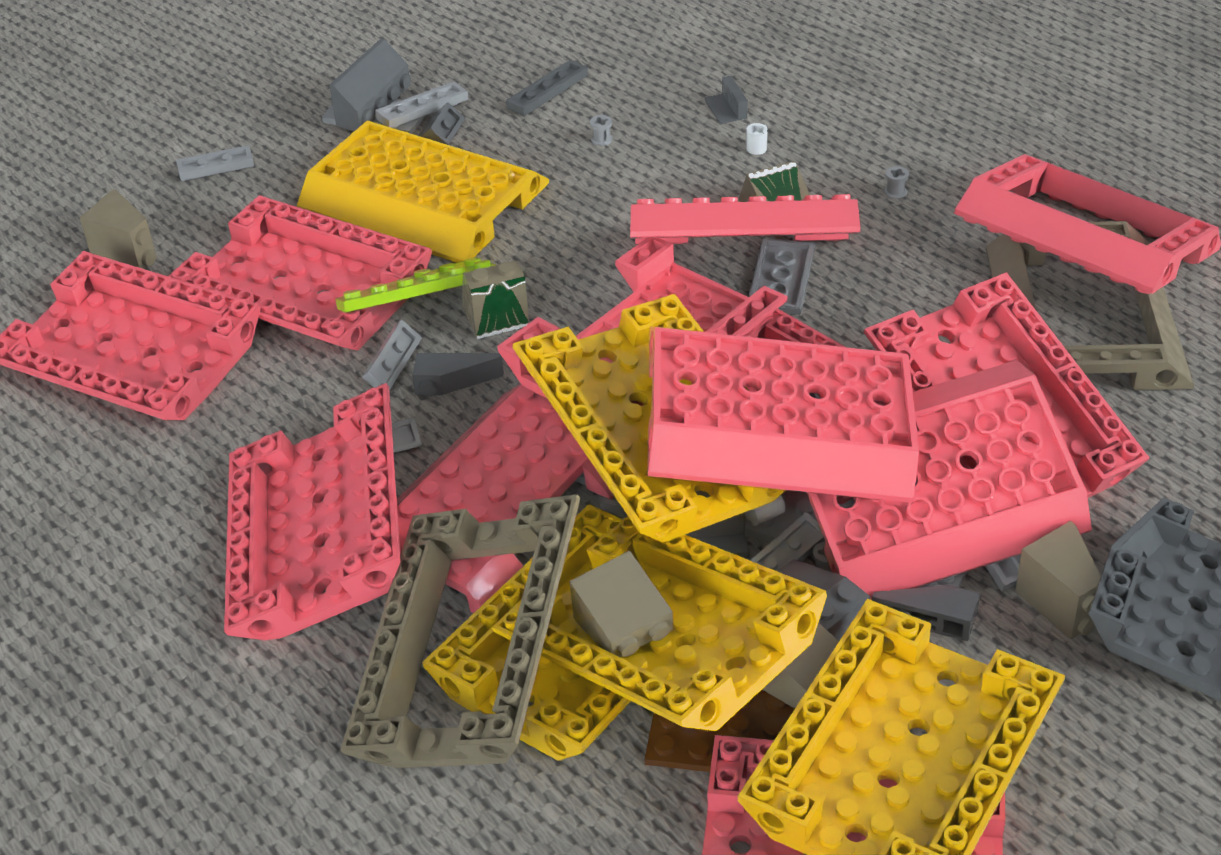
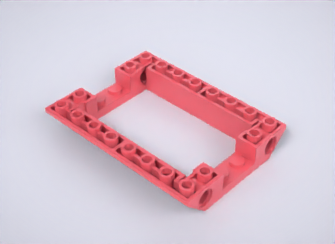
M1026 154L975 177L954 214L963 217V220L968 223L981 224L987 227V230L990 232L1008 235L1015 242L1027 243L1035 246L1037 251L1055 254L1064 262L1077 263L1084 266V269L1089 272L1102 273L1109 276L1110 280L1134 286L1138 292L1144 294H1153L1176 279L1181 260L1189 264H1199L1220 250L1221 247L1219 228L1217 226ZM1040 191L1048 194L1049 198L1053 200L1069 202L1076 209L1092 211L1099 218L1126 221L1133 228L1143 231L1144 235L1159 238L1146 245L1028 199V197Z

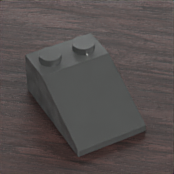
M795 559L778 570L780 573L826 590L827 598L819 623L838 641H840L865 601L870 599L867 593L847 577Z

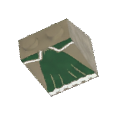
M795 161L747 173L738 201L747 202L749 197L765 196L766 201H775L777 196H794V201H802L810 193ZM768 235V236H766V238H767V237H770V236H775L776 238H781V237H784L785 235Z
M517 260L463 273L462 308L476 339L520 329L529 323L525 276Z

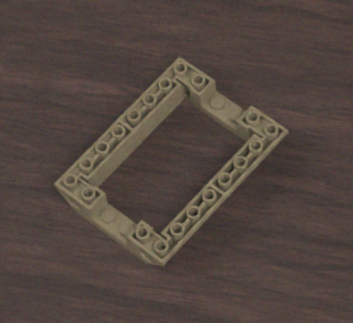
M1126 221L1089 222L1140 243L1150 244ZM1002 234L986 246L991 277L994 278L1007 272L1035 308L1026 264L1027 266L1044 265L1046 253L1037 251L1035 246L1015 242L1011 240L1010 236ZM1133 286L1150 344L1064 346L1085 374L1129 373L1133 390L1193 389L1194 387L1163 287L1153 294H1144L1138 292Z
M578 495L520 502L516 518L479 523L466 509L413 515L401 552V562L388 594L340 751L342 753L379 765L396 768L505 764L508 762L519 744L580 502ZM534 551L492 710L496 714H483L481 711L463 712L459 727L420 729L407 718V713L452 560Z

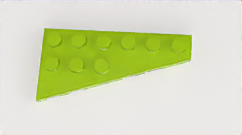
M471 258L458 263L444 264L434 270H418L414 272V276L386 284H376L370 286V289L346 291L343 293L344 296L336 298L337 309L346 313L463 286V273L474 271L478 268L495 266L496 264L490 263V260L481 261L480 258Z

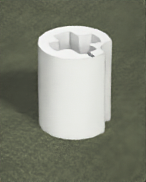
M753 123L747 126L746 149L749 153L758 155L766 152V125Z
M780 495L775 501L744 513L753 526H757L784 513L786 508L784 500Z

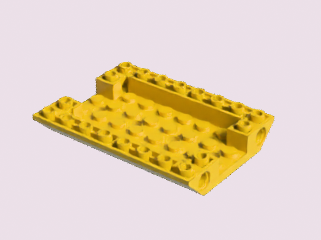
M367 120L307 172L297 207L431 248L432 255L458 263L474 258L495 238L493 220L508 205L523 210L549 184V179L529 169Z
M675 294L623 309L619 327L579 340L568 326L513 343L512 348L639 533L664 543L769 504L786 491L783 489L648 476V424L652 410V377H649L650 326L704 332ZM601 358H608V359L612 360L613 362H612V363H609V362H607V361H605V360H600V359H601ZM679 380L684 385H692L689 380ZM631 401H640L644 406L631 403ZM696 491H705L711 497L706 498L705 496L697 495Z
M590 504L576 516L556 593L557 596L560 597L570 590L571 580L593 569L587 549L623 519ZM533 557L422 662L423 667L447 696L471 712L481 711L483 714H496L492 710L511 640L493 632L492 626L521 603ZM540 656L529 702L534 704L527 708L520 740L557 761L582 754L631 701Z
M625 517L618 525L600 537L596 543L587 549L592 567L594 569L630 551L673 611V630L663 639L658 641L652 640L639 647L634 654L627 657H619L600 648L573 618L571 590H568L560 597L557 595L555 597L541 656L682 727L717 731L812 644L827 594L826 590L687 535H682L662 543L639 533L630 518ZM520 604L492 626L493 632L511 640Z
M867 599L739 793L738 802L771 839L806 855H971L1063 684L1065 675L999 649L996 650L989 664H984L929 642L931 623ZM943 679H948L953 681L955 684L951 686H943L939 683V681ZM913 728H921L925 730L927 734L917 736L912 734L909 730ZM891 779L897 785L887 788L880 785L879 781ZM858 832L863 834L866 839L860 842H853L846 836L849 833Z

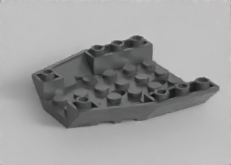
M1163 497L1111 546L1089 615L1108 651L1221 701V544L1190 531L1189 526L1194 510ZM1203 563L1208 565L1211 569L1205 567ZM1191 605L1197 607L1201 612L1192 609ZM1178 649L1186 652L1189 657L1180 654Z

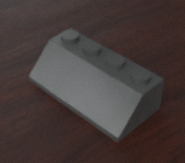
M385 39L378 40L329 84L336 127L355 131L367 120L372 122L376 119V109L390 105L411 85L408 64Z

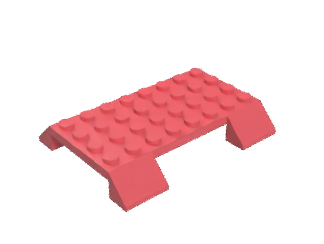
M849 194L834 195L830 200H822V195H807L802 201H794V196H777L775 201H766L765 196L749 197L747 202H738V197H722L720 203H710V198H693V203H682L681 198L665 199V204H655L654 199H638L637 204L631 205L630 237L631 239L635 238L636 245L646 238H661L672 244H688V237L794 235V241L848 240L849 234L860 233L858 200L851 199Z
M646 238L615 261V266L634 293L577 334L576 337L579 340L619 327L623 309L672 294L678 297L704 332L744 336L787 302L788 296L763 286L750 297H747L674 263V247L672 243L661 238ZM537 317L499 344L497 348L521 385L547 399L512 348L513 343L560 329L546 320ZM601 358V359H600V360H605V361H607V362H609V363H612V362H613L612 360H610V359H608V358ZM631 401V403L644 406L640 401Z
M519 384L505 392L397 498L400 556L413 515L466 509L479 523L514 519L517 516L520 502L560 497L583 472L586 489L610 500L614 498V495L549 400ZM514 554L452 560L445 584L465 594L470 612L474 613L523 567V564Z

